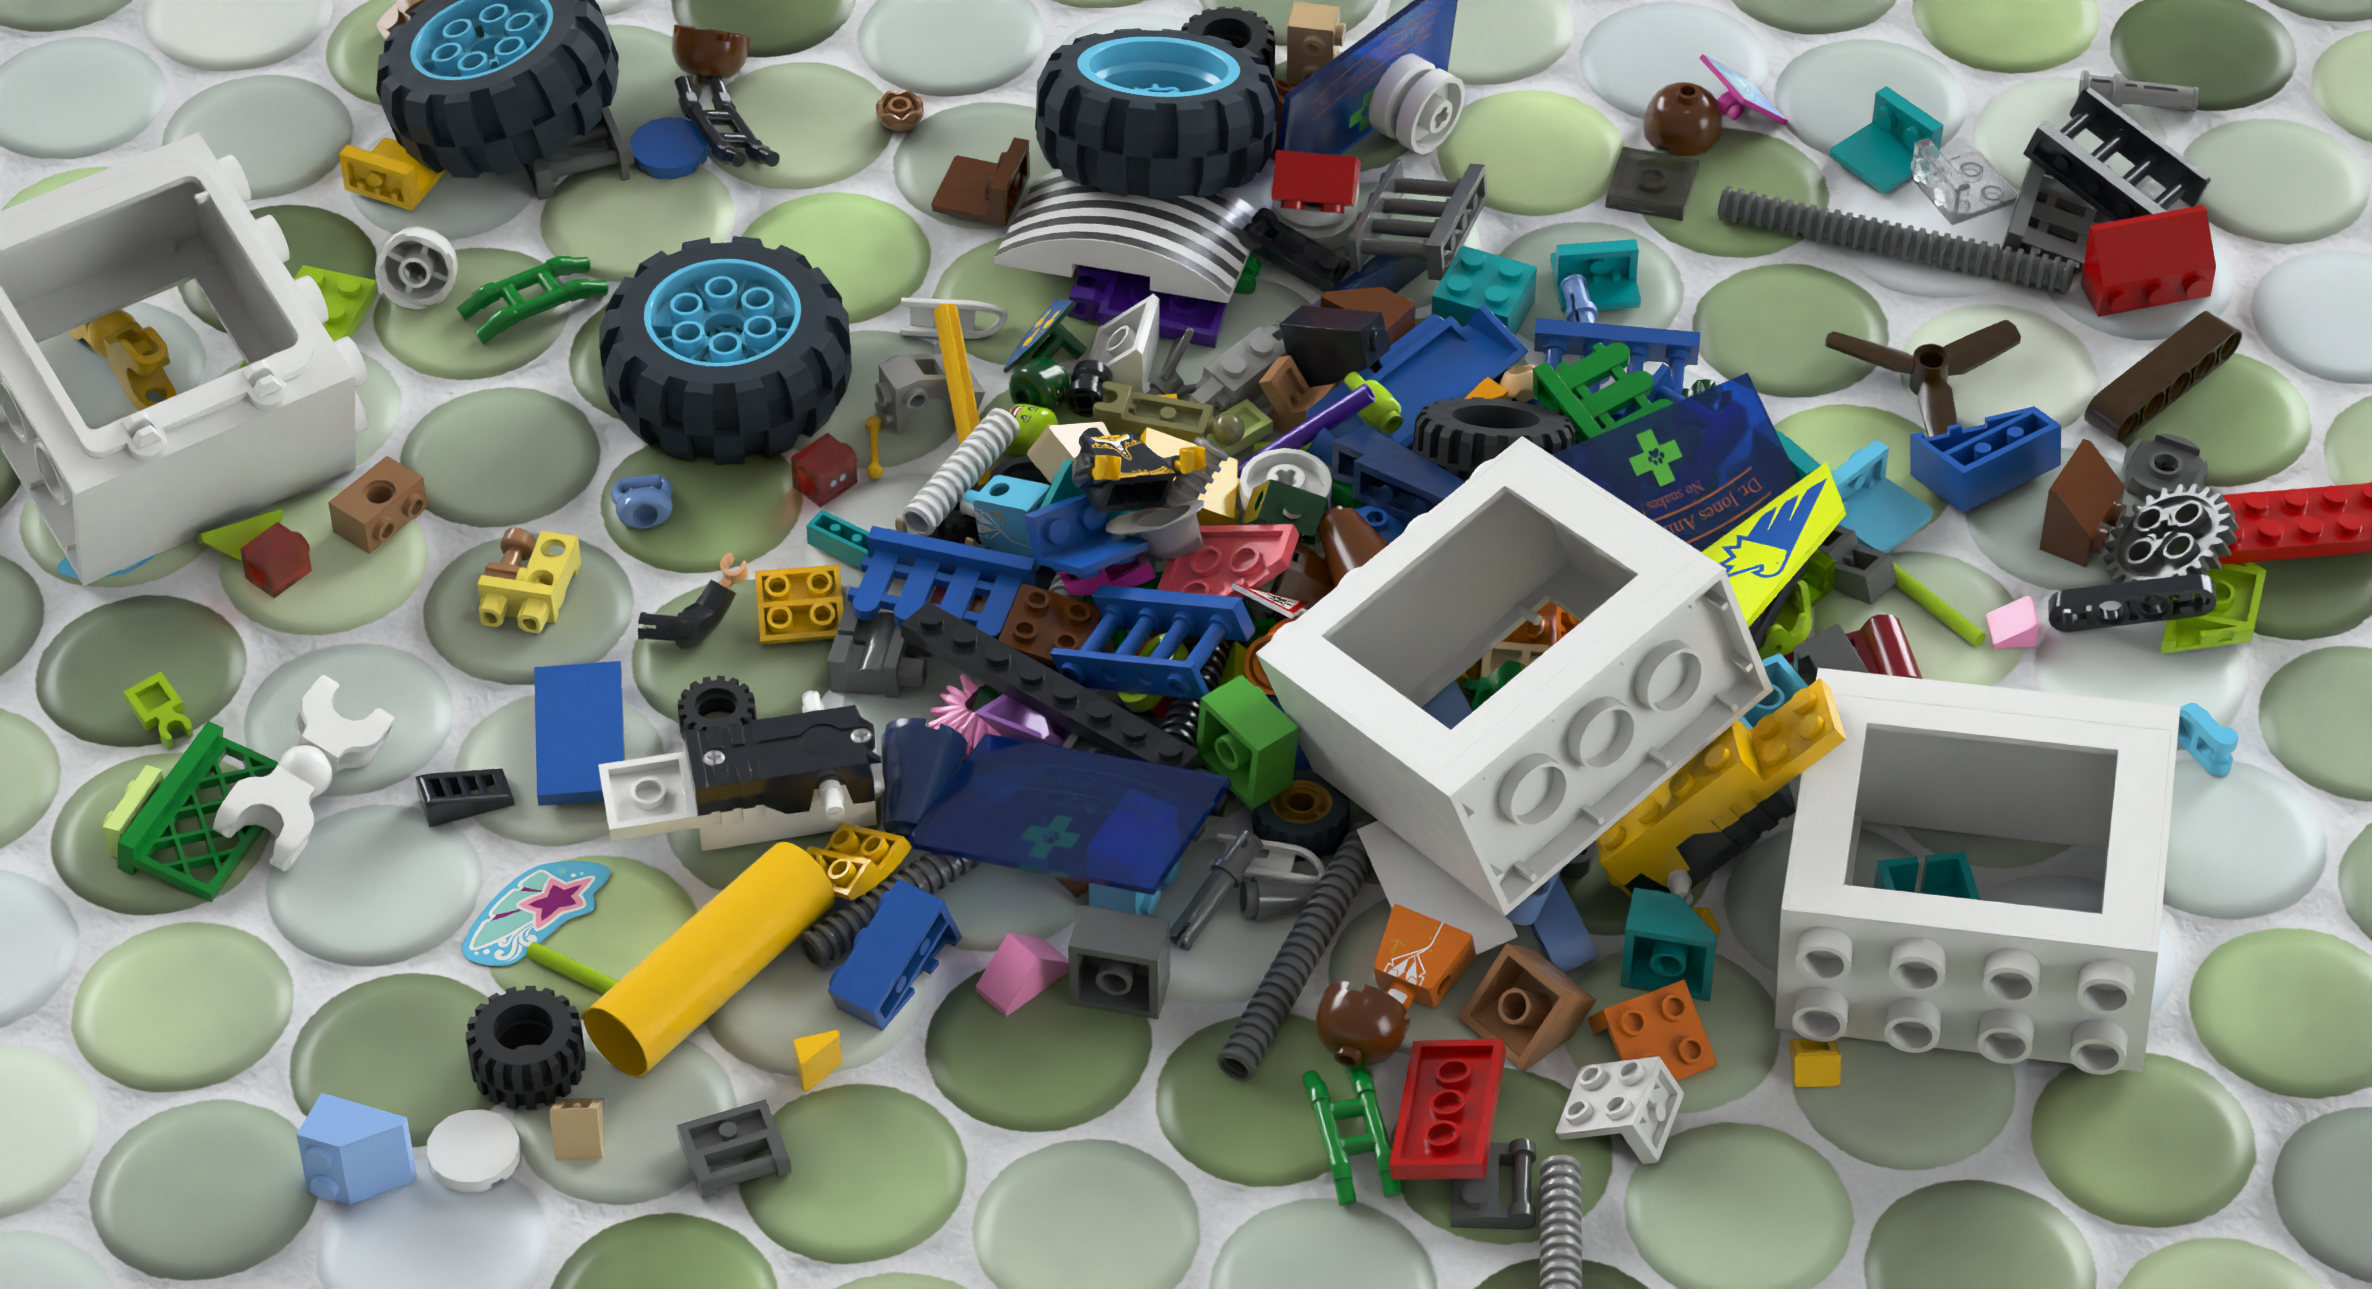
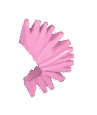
M960 675L964 691L948 685L945 689L949 695L945 693H940L939 698L946 706L932 707L930 714L937 717V719L929 722L928 727L939 730L940 723L961 733L968 742L965 762L973 756L972 765L978 767L981 761L983 766L987 767L990 758L993 766L998 765L1001 753L1005 755L1008 761L1012 760L1013 755L1010 741L971 711L981 687L966 675Z

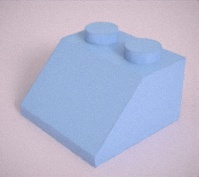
M321 1093L297 1133L308 1193L314 1194L322 1200H335L352 1205L413 1183L417 1176L407 1117Z

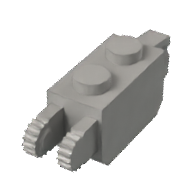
M1277 320V322H1274L1273 325L1271 324L1266 329L1258 326L1204 366L1202 378L1195 387L1197 390L1190 396L1189 401L1213 405L1214 411L1219 409L1221 412H1224L1245 399L1253 403L1265 394L1259 381L1278 357L1287 356L1284 344L1279 342L1282 339L1279 326L1282 321Z

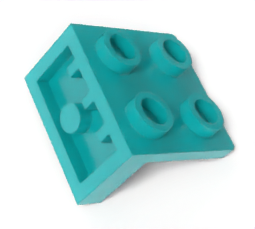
M1885 86L1875 93L1872 122L1830 148L1829 156L1872 187L1886 194L1939 160L1944 125Z

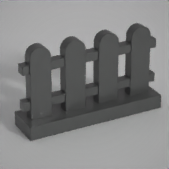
M2030 160L2001 249L2010 246L2012 251L2017 252L2020 248L2024 249L2029 255L2031 251L2037 252L2038 257L2048 254L2049 259L2054 260L2057 256L2062 258L2061 262L2066 263L2068 259L2074 260L2075 264L2074 274L2076 275L2077 271L2083 272L2087 248L2085 246L2087 245L2090 226L2100 224L2093 220L2108 222L2110 219L2054 177L2052 179L2044 176V174L2051 175ZM2036 199L2045 202V204L2036 201ZM2055 206L2083 215L2084 217L2055 208ZM2047 231H2048V232H2051V233H2054V234H2056V235H2059V236H2062V237H2065V238L2074 240V241H2076V242L2074 243V242H2071V241H2068V240L2059 238V237H2057V236L2048 234Z

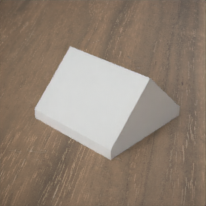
M1152 294L1100 326L1088 358L1089 360H1097L1104 363L1113 374L1112 382L1132 385V392L1144 393L1160 341L1159 298Z

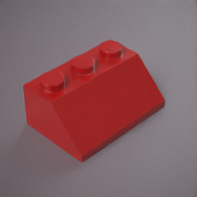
M2204 205L2091 225L2081 287L2097 316L2101 317L2211 296L2216 261L2206 208Z

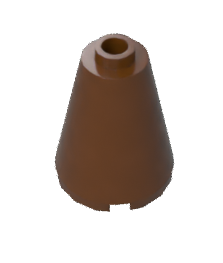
M1338 506L1330 509L1323 515L1322 522L1318 527L1334 589L1349 571L1362 567L1389 545L1354 508Z

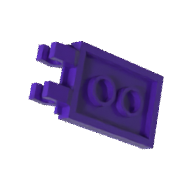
M1079 265L1077 284L1072 286L1069 300L1074 301L1076 305L1067 314L1068 317L1085 322L1092 319L1097 321V324L1104 325L1154 294L1159 298V337L1173 340L1182 338L1187 328L1191 327L1194 329V334L1189 343L1211 348L1216 347L1228 303L1151 291L1150 276Z

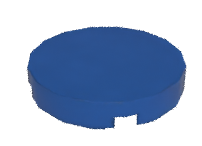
M664 117L649 121L636 130L630 142L634 155V166L640 171L641 168L647 170L649 176L658 179H675L693 173L695 166L699 165L700 162L703 165L707 160L709 150L707 142L692 121L675 117Z

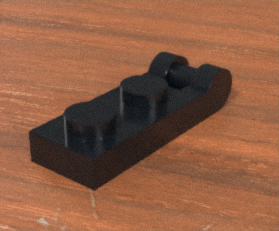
M1260 208L1252 217V223L1246 224L1238 235L1239 241L1244 247L1324 293L1334 289L1351 273L1349 260L1278 221L1276 214L1268 208Z

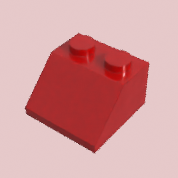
M1276 150L1272 199L1281 201L1280 208L1304 210L1305 203L1321 204L1320 212L1344 214L1345 207L1355 206L1361 161L1353 156Z

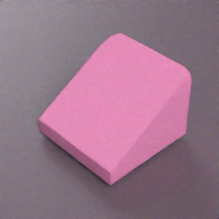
M2031 596L2020 598L1986 614V622L1993 649L2036 647L2039 623Z

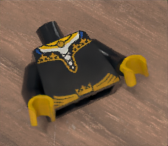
M1091 427L1085 430L1079 437L1078 443L1081 449L1072 463V482L1076 488L1083 489L1098 513L1163 507L1175 477L1191 473L1193 470H1203L1206 468L1205 448L1201 446L1183 447L1179 449V455L1163 458L1152 451L1135 435L1128 433L1104 436L1097 427Z

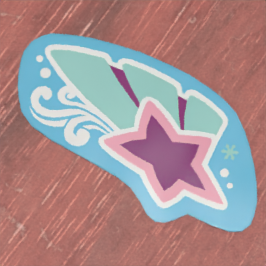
M587 861L553 862L529 869L500 891L476 919L462 945L464 957L471 962L487 966H508L520 961L526 956V951L532 942L535 941L541 944L568 920L592 912L595 908L593 895L605 884L610 877L611 871L607 866Z

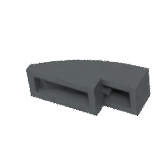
M1836 526L1816 549L1804 570L1805 573L1826 586L1871 605L1897 582L1891 554L1858 545L1855 531Z

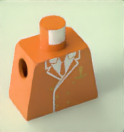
M1394 904L1374 963L1377 985L1401 1002L1407 1011L1412 1002L1428 1008L1437 1007L1473 961L1476 955L1473 936L1468 932Z

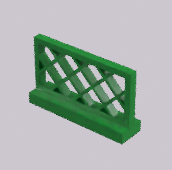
M207 721L118 841L117 869L130 875H134L140 869L212 902L265 827L259 825L244 826L235 833L238 845L234 849L216 852L212 839L223 837V835L213 830L212 827L208 828L204 815L218 811L229 794L226 784L235 783L249 777L270 775L277 767L278 762L224 738L223 727ZM228 755L242 761L245 769L222 773L219 764ZM219 786L223 799L199 803L197 793L200 790ZM197 817L200 830L177 834L174 825L178 820ZM205 841L209 854L185 859L181 845ZM174 847L178 860L160 863L150 857L156 850ZM213 865L216 873L208 885L193 878L190 869Z

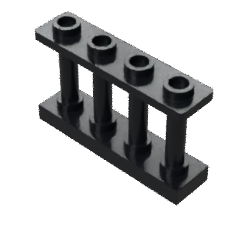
M2088 86L2081 91L2070 111V117L2073 119L2060 130L2045 120L2037 127L2023 153L2112 222L2167 212L2166 210L2179 199L2190 207H2194L2211 181L2207 174ZM2084 129L2089 130L2103 141L2091 154L2073 141ZM2116 152L2135 165L2123 177L2103 164ZM2148 175L2166 188L2154 201L2135 188Z

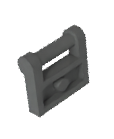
M766 1099L677 1125L678 1138L695 1178L701 1199L716 1195L715 1190L772 1173L782 1176L792 1172L787 1150ZM768 1149L770 1154L710 1172L708 1166Z
M1517 1138L1510 1143H1491L1485 1178L1452 1179L1451 1227L1525 1230L1535 1225L1536 1208L1531 1204L1532 1164L1536 1160V1144L1532 1140ZM1499 1165L1513 1166V1203L1509 1207L1499 1206Z

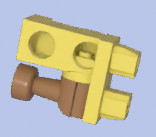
M510 528L505 531L501 540L500 548L504 554L500 563H488L485 567L484 575L480 576L477 583L480 598L479 614L481 624L498 628L503 624L505 616L514 617L518 620V627L524 632L539 634L546 622L556 623L559 615L558 609L563 604L572 576H577L582 565L578 536L541 530L536 542L535 537L530 532L521 528ZM559 545L565 551L562 555L550 554L549 546ZM530 558L527 567L520 566L521 561H525Z

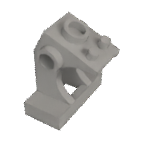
M936 341L932 354H903L891 357L886 362L878 364L879 382L875 383V392L879 401L875 402L874 405L877 412L883 411L885 414L883 415L885 424L891 423L897 433L902 432L910 412L922 409L928 403V400H942L954 417L939 341ZM970 370L978 410L985 390Z

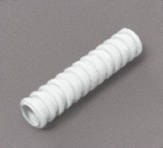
M995 408L983 418L966 440L961 443L959 448L953 452L952 456L946 460L945 464L939 468L924 487L919 490L917 495L912 498L909 504L904 507L902 518L909 529L922 536H928L934 532L936 527L941 524L943 519L961 501L964 493L977 483L978 479L984 475L985 471L991 467L992 463L998 459L999 455L1019 435L1020 427L1013 415L1003 409Z

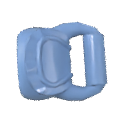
M659 474L620 478L611 490L612 501L616 505V514L620 521L630 528H653L663 524L670 517L673 508L671 500L673 493L672 484Z

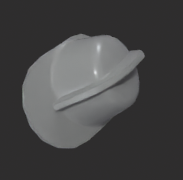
M1199 499L1190 500L1171 507L1147 509L1121 515L1106 524V531L1111 534L1120 535L1134 534L1135 537L1148 540L1150 549L1146 552L1154 557L1161 559L1178 558L1198 551L1202 547L1197 512L1204 507V501Z

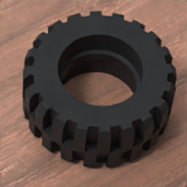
M1452 398L1450 401L1440 400L1434 402V404H1428L1416 416L1413 452L1458 478L1467 481L1479 465L1496 458L1523 436L1572 468L1575 429L1567 416H1563L1557 410H1549L1546 406L1532 405L1518 400L1508 401L1502 398Z

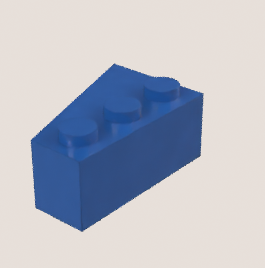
M2035 406L1985 417L1984 425L1962 429L1959 423L1947 426V433L1925 438L1923 432L1910 435V475L1962 513L2061 465V425Z
M900 879L896 881L891 891H886L880 898L876 915L869 926L861 929L853 943V951L845 964L835 969L830 978L829 989L827 990L837 1009L882 1031L915 994V989L910 986L923 971L932 974L938 967L939 961L934 958L947 943L955 947L962 938L944 900Z

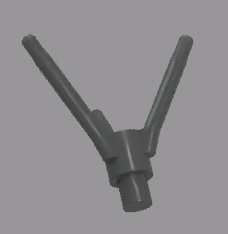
M1187 328L1182 338L1175 339L1161 374L1150 383V390L1146 394H1177V397L1194 393L1197 390L1195 388L1196 384L1185 385L1182 378L1176 372V367L1194 334L1193 328Z

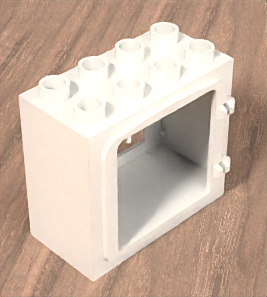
M199 132L0 211V448L83 586L192 540L198 534L222 527L356 469L355 434L368 428L365 409L355 391V387L368 381L367 369L359 349L348 336L333 342L322 323L328 321L329 316L324 297L318 285L309 275L296 280L292 278L283 264L289 260L290 255L286 239L277 221L271 215L255 220L245 202L251 200V191L241 165L232 155L217 160ZM194 279L248 366L98 429L88 428L37 343Z

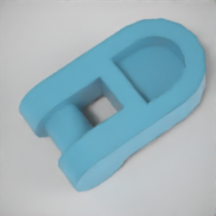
M2196 703L2181 706L2178 742L2210 774L2215 776L2227 775L2231 770L2233 757L2230 753L2236 749L2238 734L2232 728L2220 726L2207 710Z

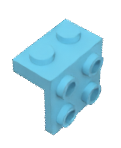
M1876 439L1864 449L1856 450L1848 461L1836 470H1830L1847 514L1837 526L1854 530L1859 545L1889 553L1931 521L1933 510L1885 477L1889 447Z

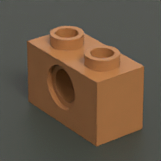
M388 456L328 502L333 532L369 554L382 543L390 540L398 530L412 519L417 518L428 507L423 477Z

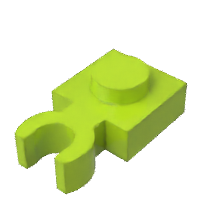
M161 671L123 691L125 702L146 731L159 726L160 740L166 748L171 749L174 747L170 734L172 730L180 729L185 732L188 738L193 737L190 719L180 714L185 711L183 701Z

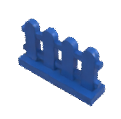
M872 526L867 536L868 557H864L861 562V571L865 572L859 588L850 587L847 599L848 602L853 603V613L858 619L871 620L878 615L880 609L894 611L895 624L901 628L902 622L929 601L934 587L945 588L947 591L941 604L934 605L999 640L1021 585L1028 584L1036 587V564L1034 558ZM894 578L906 580L899 597L887 594ZM975 595L988 597L982 613L969 611Z

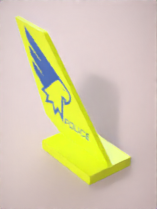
M1827 462L1701 552L1725 568L1748 628L1847 515Z

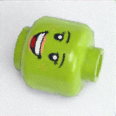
M1025 403L1014 405L1007 412L1017 420L1020 433L1006 447L1005 451L1016 457L1028 456L1026 453L1046 427L1058 425L1055 414L1051 410Z

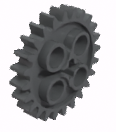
M2194 483L2186 491L2184 486L2179 484L2173 494H2170L2166 488H2163L2160 498L2155 500L2151 495H2147V505L2140 507L2134 504L2132 510L2135 514L2132 517L2121 516L2119 518L2124 526L2111 529L2110 533L2115 540L2105 543L2104 546L2109 553L2103 556V560L2107 564L2105 570L2114 583L2189 574H2203L2209 577L2207 571L2210 568H2222L2218 561L2219 557H2227L2232 554L2227 545L2237 542V538L2233 533L2239 528L2234 520L2236 515L2220 492L2215 494L2209 486L2201 490L2199 485ZM2148 596L2145 599H2143V602H2147L2151 598V596ZM2155 596L2158 602L2163 601L2162 597Z

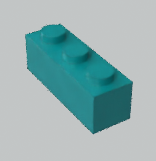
M821 510L806 525L807 542L809 545L861 569L863 558L868 557V531L824 510Z

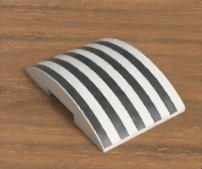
M1057 170L1036 179L1032 184L994 257V265L1072 277L1077 265L1150 276L1151 291L1229 303L1246 265L1247 257L1252 252L1240 243L1238 235L1246 224L1252 223V217L1257 211L1225 189L1220 194L1198 198L1193 195L1178 196L1176 199H1148V196L1130 194L1121 196L1101 192L1100 188L1096 186L1075 183L1063 177L1061 170Z

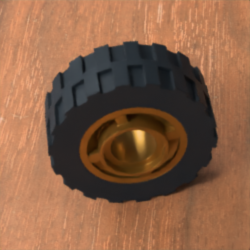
M1294 768L1292 786L1253 809V834H1256L1262 840L1304 847L1320 859L1321 856L1334 853L1348 833L1350 800H1348L1345 794L1314 772L1313 769L1298 770V768ZM1296 855L1295 861L1306 860L1304 857Z

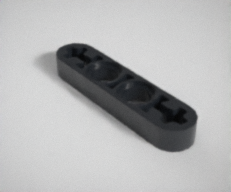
M2189 574L2066 589L2056 592L2048 600V620L2056 630L2074 632L2207 615L2215 608L2217 601L2216 585L2206 575ZM2200 593V597H2193V594ZM2173 595H2177L2178 600L2173 601ZM2148 596H2160L2165 599L2158 605H2148L2142 602ZM2106 601H2116L2121 604V607L2115 610H2104L2099 606ZM2091 605V611H2086V606ZM2064 609H2070L2071 612L2065 613Z

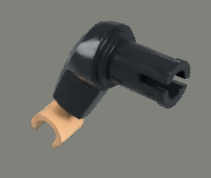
M732 553L725 554L720 562V568L723 572L720 583L711 579L696 602L684 608L682 612L678 613V616L641 612L638 624L655 625L656 628H638V639L675 641L680 649H690L698 646L717 628L729 610L737 594L730 590L733 584H739L747 578L748 567L745 560L737 571L730 572L728 569L733 564L734 556Z

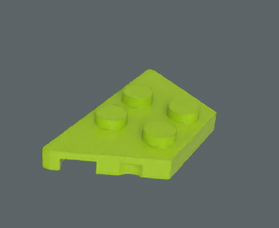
M2253 562L2223 564L2221 569L2210 568L2207 573L2216 585L2217 601L2215 608L2207 615L2167 620L2160 652L2173 653L2252 642L2267 570ZM2194 593L2193 597H2200V593Z

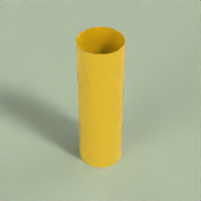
M778 842L585 1011L584 1025L598 1051L613 1066L625 1074L633 1077H642L647 1074L833 907L835 893L825 871L814 858L798 846L788 842Z

